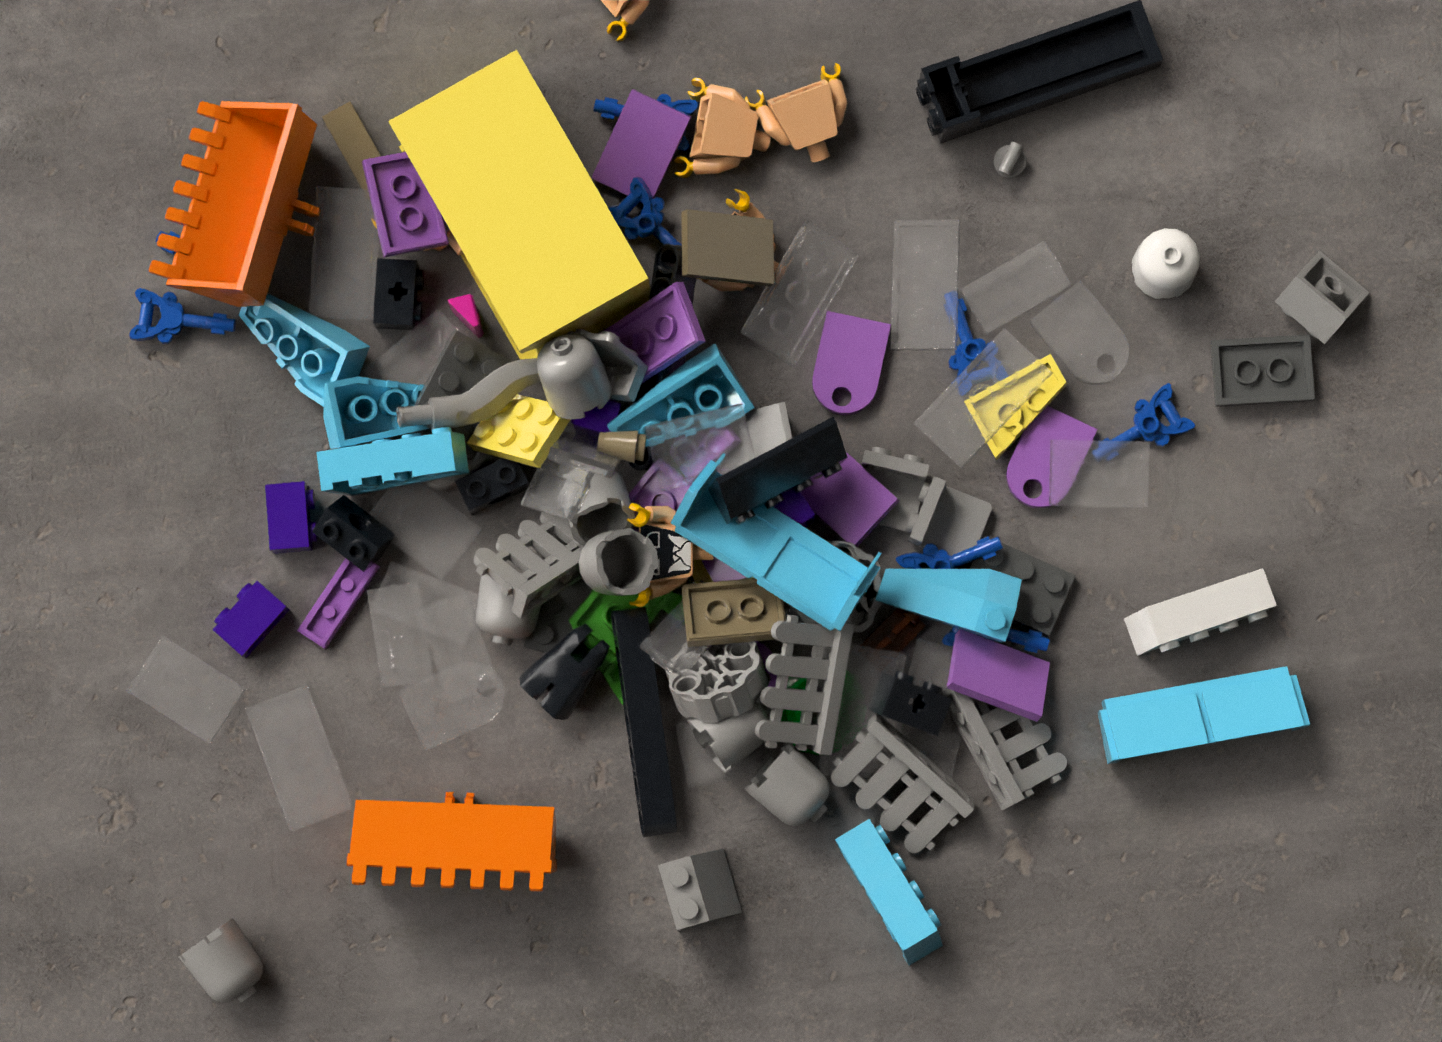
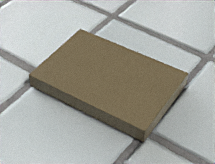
M690 209L681 212L682 277L763 286L774 284L772 219Z
M755 578L681 585L687 647L775 640L771 635L773 624L777 621H786L784 601L759 586Z

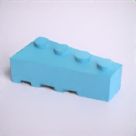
M451 427L432 429V434L421 436V433L402 435V439H380L372 441L371 444L351 445L316 452L321 491L353 496L467 474L469 469L464 434L452 432Z
M870 819L836 838L835 841L860 885L865 888V892L876 912L882 916V920L891 937L899 944L907 964L911 965L943 946L937 930L941 926L939 919L932 908L927 911L924 909L920 902L924 895L914 880L908 883L902 873L907 868L898 853L891 855L886 844L890 840L881 825L874 827Z

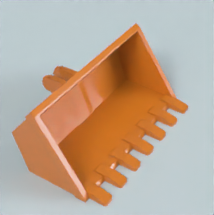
M201 101L198 105L197 113L215 120L213 130L209 132L194 127L190 131L189 140L207 146L204 159L185 154L181 161L182 167L199 172L196 185L177 180L173 187L175 194L191 199L188 212L169 207L165 214L166 220L183 225L180 238L162 233L157 240V246L175 252L171 265L153 260L150 263L149 272L167 278L166 285L176 289H185L236 307L264 305L284 236L287 235V231L290 230L305 236H313L315 231L311 225L291 218L293 211L309 217H319L321 211L314 205L297 200L298 188L317 123L302 112V108L298 104L221 101L220 106Z
M446 792L445 803L356 800L350 853L347 856V866H353L352 884L364 885L366 883L368 867H383L381 884L383 886H394L397 868H412L411 886L424 887L427 869H441V887L453 888L456 870L471 871L470 888L483 889L485 872L495 871L501 872L500 889L511 891L514 888L515 872L530 873L529 890L541 892L544 885V874L557 872L554 807L474 804L475 794L468 792L464 804L455 803L454 792Z

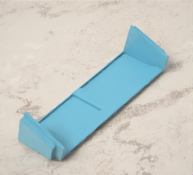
M723 453L716 463L710 460L687 490L671 521V524L676 526L675 532L748 579L751 577L757 579L759 586L828 630L832 631L836 628L841 631L880 570L876 562L882 553L878 552L869 567H866L774 507L767 509L765 505L753 510L755 516L740 525L737 524L736 520L726 524L708 491L714 480L722 476L717 471L726 454Z
M1287 666L1104 699L1102 701L1103 710L1098 711L1107 764L1117 763L1127 758L1292 729V731L1310 725L1297 675L1290 676Z

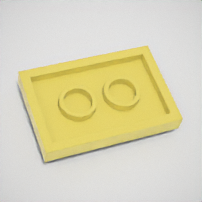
M517 394L498 414L481 421L476 426L467 444L478 452L541 468L571 419L558 417L547 401Z

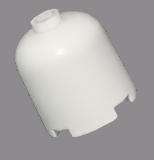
M1164 228L1152 232L1140 244L1132 259V272L1136 285L1144 294L1155 299H1169L1181 296L1190 288L1199 269L1200 254L1196 243L1188 234L1178 229Z

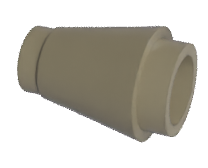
M639 430L600 432L597 452H603L604 454L635 463V460L643 461L647 435L639 434Z

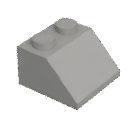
M1319 250L1275 300V303L1281 307L1286 315L1293 317L1304 326L1312 337L1319 339L1325 344L1370 292Z

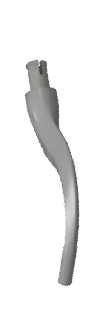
M537 358L521 359L507 363L494 370L463 394L431 397L428 404L397 407L399 427L426 424L431 425L432 429L441 427L456 428L487 420L505 408L523 389L533 384L541 383L536 367ZM617 400V401H615V402H617V403H620L621 406H622V408L624 407V405H625V402H624V401H622V400Z

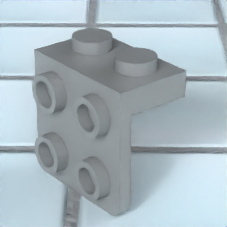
M583 329L568 332L567 334H576L587 338L595 346L612 386L610 399L634 402L648 368L637 357L638 354L634 350L626 348L620 342V338L617 335L608 331H602L601 334L590 333Z
M872 447V451L865 450L861 466L899 500L878 526L908 532L905 530L912 512L918 514L920 505L918 497L926 481L929 465L923 463V458L905 454L904 459L891 456L892 451L885 448Z
M934 476L931 484L924 482L918 497V501L923 502L919 514L912 512L905 531L911 533L908 542L923 548L926 544L933 543L937 545L938 550L944 549L952 556L978 545L976 541L981 538L992 506L986 501L946 486V480Z

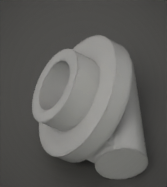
M1011 142L1010 145L1003 146L996 152L993 164L998 174L1006 178H1014L1023 172L1026 166V156L1022 151V145Z

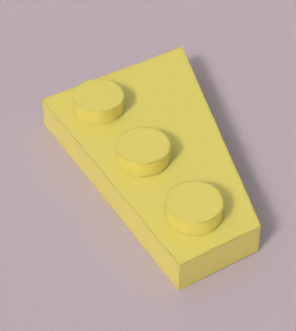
M1049 354L965 401L969 412L996 460L1064 389L1067 382L1052 355Z

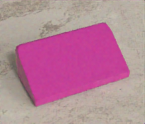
M467 294L448 299L447 302L452 312L478 338L483 337L484 332L473 295Z

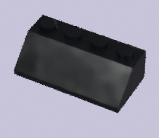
M831 417L716 478L708 488V491L726 524L736 520L737 524L740 525L755 516L753 510L763 505L770 509L785 500L782 496L783 494L793 489L798 494L814 485L811 479L821 474L826 479L841 471L842 467L840 464L848 457L837 422L834 417Z

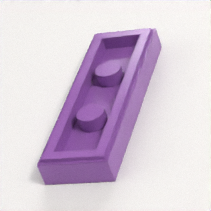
M345 558L297 631L326 650L380 569V566L374 563L363 572Z

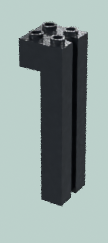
M1138 0L962 62L958 55L921 68L920 79L917 80L918 87L915 90L920 105H927V108H929V117L926 120L932 136L938 135L941 144L1157 69L1161 66L1163 57L1142 1Z

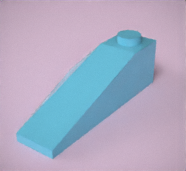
M268 293L264 305L241 307L238 315L260 343L267 344L276 355L278 365L282 369L286 368L296 380L294 384L300 392L323 407L325 383L357 377L370 348L369 345L346 330Z
M713 344L676 369L609 422L607 427L611 432L639 430V434L647 435L646 447L684 434L685 436L696 434V431L714 426L715 428L727 426L755 407L733 369L717 345Z
M359 376L325 383L323 418L330 449L429 429L423 425L399 427L397 422V407L414 406L424 385Z
M885 569L875 601L1001 643L1006 642L1017 607L1022 579L992 569Z

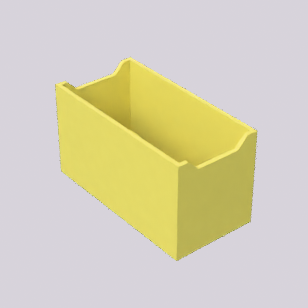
M517 50L388 121L401 143L399 146L401 152H406L460 246L463 252L461 255L463 261L520 360L537 358L540 350L547 342L570 331L575 332L576 329H583L590 333H599L649 300L651 290L648 276Z

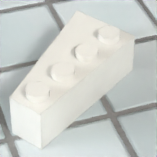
M1262 568L1145 607L1124 618L1136 654L1139 656L1159 648L1161 653L1180 646L1179 641L1187 638L1190 639L1191 643L1209 637L1208 631L1219 628L1220 633L1239 626L1237 621L1248 618L1249 623L1268 617L1266 611L1277 606Z

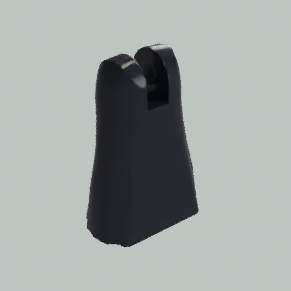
M587 624L572 630L553 649L522 673L519 678L521 688L535 700L549 691L540 704L554 719L565 720L571 716L608 654L610 646L604 640H601L591 650L584 644L593 632V629Z

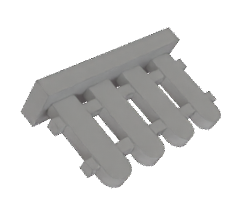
M552 506L544 507L540 515L541 526L534 521L524 520L520 523L518 529L519 540L510 534H502L498 537L496 543L497 554L488 548H479L475 553L474 564L477 566L476 572L481 576L487 574L502 586L501 592L505 596L511 594L515 597L511 611L520 619L582 579L578 561L584 546L573 539L566 510L561 512ZM553 532L565 543H567V545L564 546L561 542H559L549 533ZM529 546L533 547V548H534L536 551H538L542 556H544L545 559L542 560L539 556H537L534 552H532L528 547H529ZM505 561H511L515 566L522 570L523 573L520 574Z
M787 615V621H777L771 628L772 637L783 642L781 654H771L765 662L767 671L777 675L775 687H765L760 693L761 703L771 708L770 720L762 719L757 723L755 734L758 738L766 741L765 746L768 748H776L777 742L795 743L797 750L806 751V749H810L818 754L832 755L854 624L846 622L841 631L836 628L830 631L819 623L798 622V616ZM794 643L813 645L811 657L792 655ZM788 677L807 678L805 690L787 688ZM783 709L801 711L800 722L781 721Z
M945 689L941 692L942 695L952 698L948 711L1001 810L1033 795L1034 792L1031 788L1048 778L1051 784L1061 780L1058 773L1065 770L1067 760L1063 754L1058 752L1048 755L1043 743L1051 738V730L1046 724L1039 723L1033 726L1028 718L998 707L990 711L985 702L953 690ZM1017 720L1023 732L1005 740L1000 728ZM1033 749L1039 761L1021 770L1015 758Z
M875 713L868 720L867 730L869 733L865 735L861 731L855 738L859 743L843 759L837 755L832 760V763L836 766L831 773L832 783L837 787H845L853 781L859 786L860 789L856 793V804L862 809H869L875 803L879 804L884 809L880 816V825L884 830L894 831L902 825L909 831L904 841L905 848L909 852L918 853L924 847L931 850L936 845V842L932 839L948 823L954 827L959 822V818L956 816L958 813L966 818L974 810V799L885 718ZM884 747L893 753L891 757L882 750ZM876 757L883 765L867 781L859 773ZM909 769L918 775L916 779L907 772ZM901 779L908 787L891 803L884 794ZM933 791L942 797L940 801L931 794ZM925 801L932 809L915 824L908 817Z

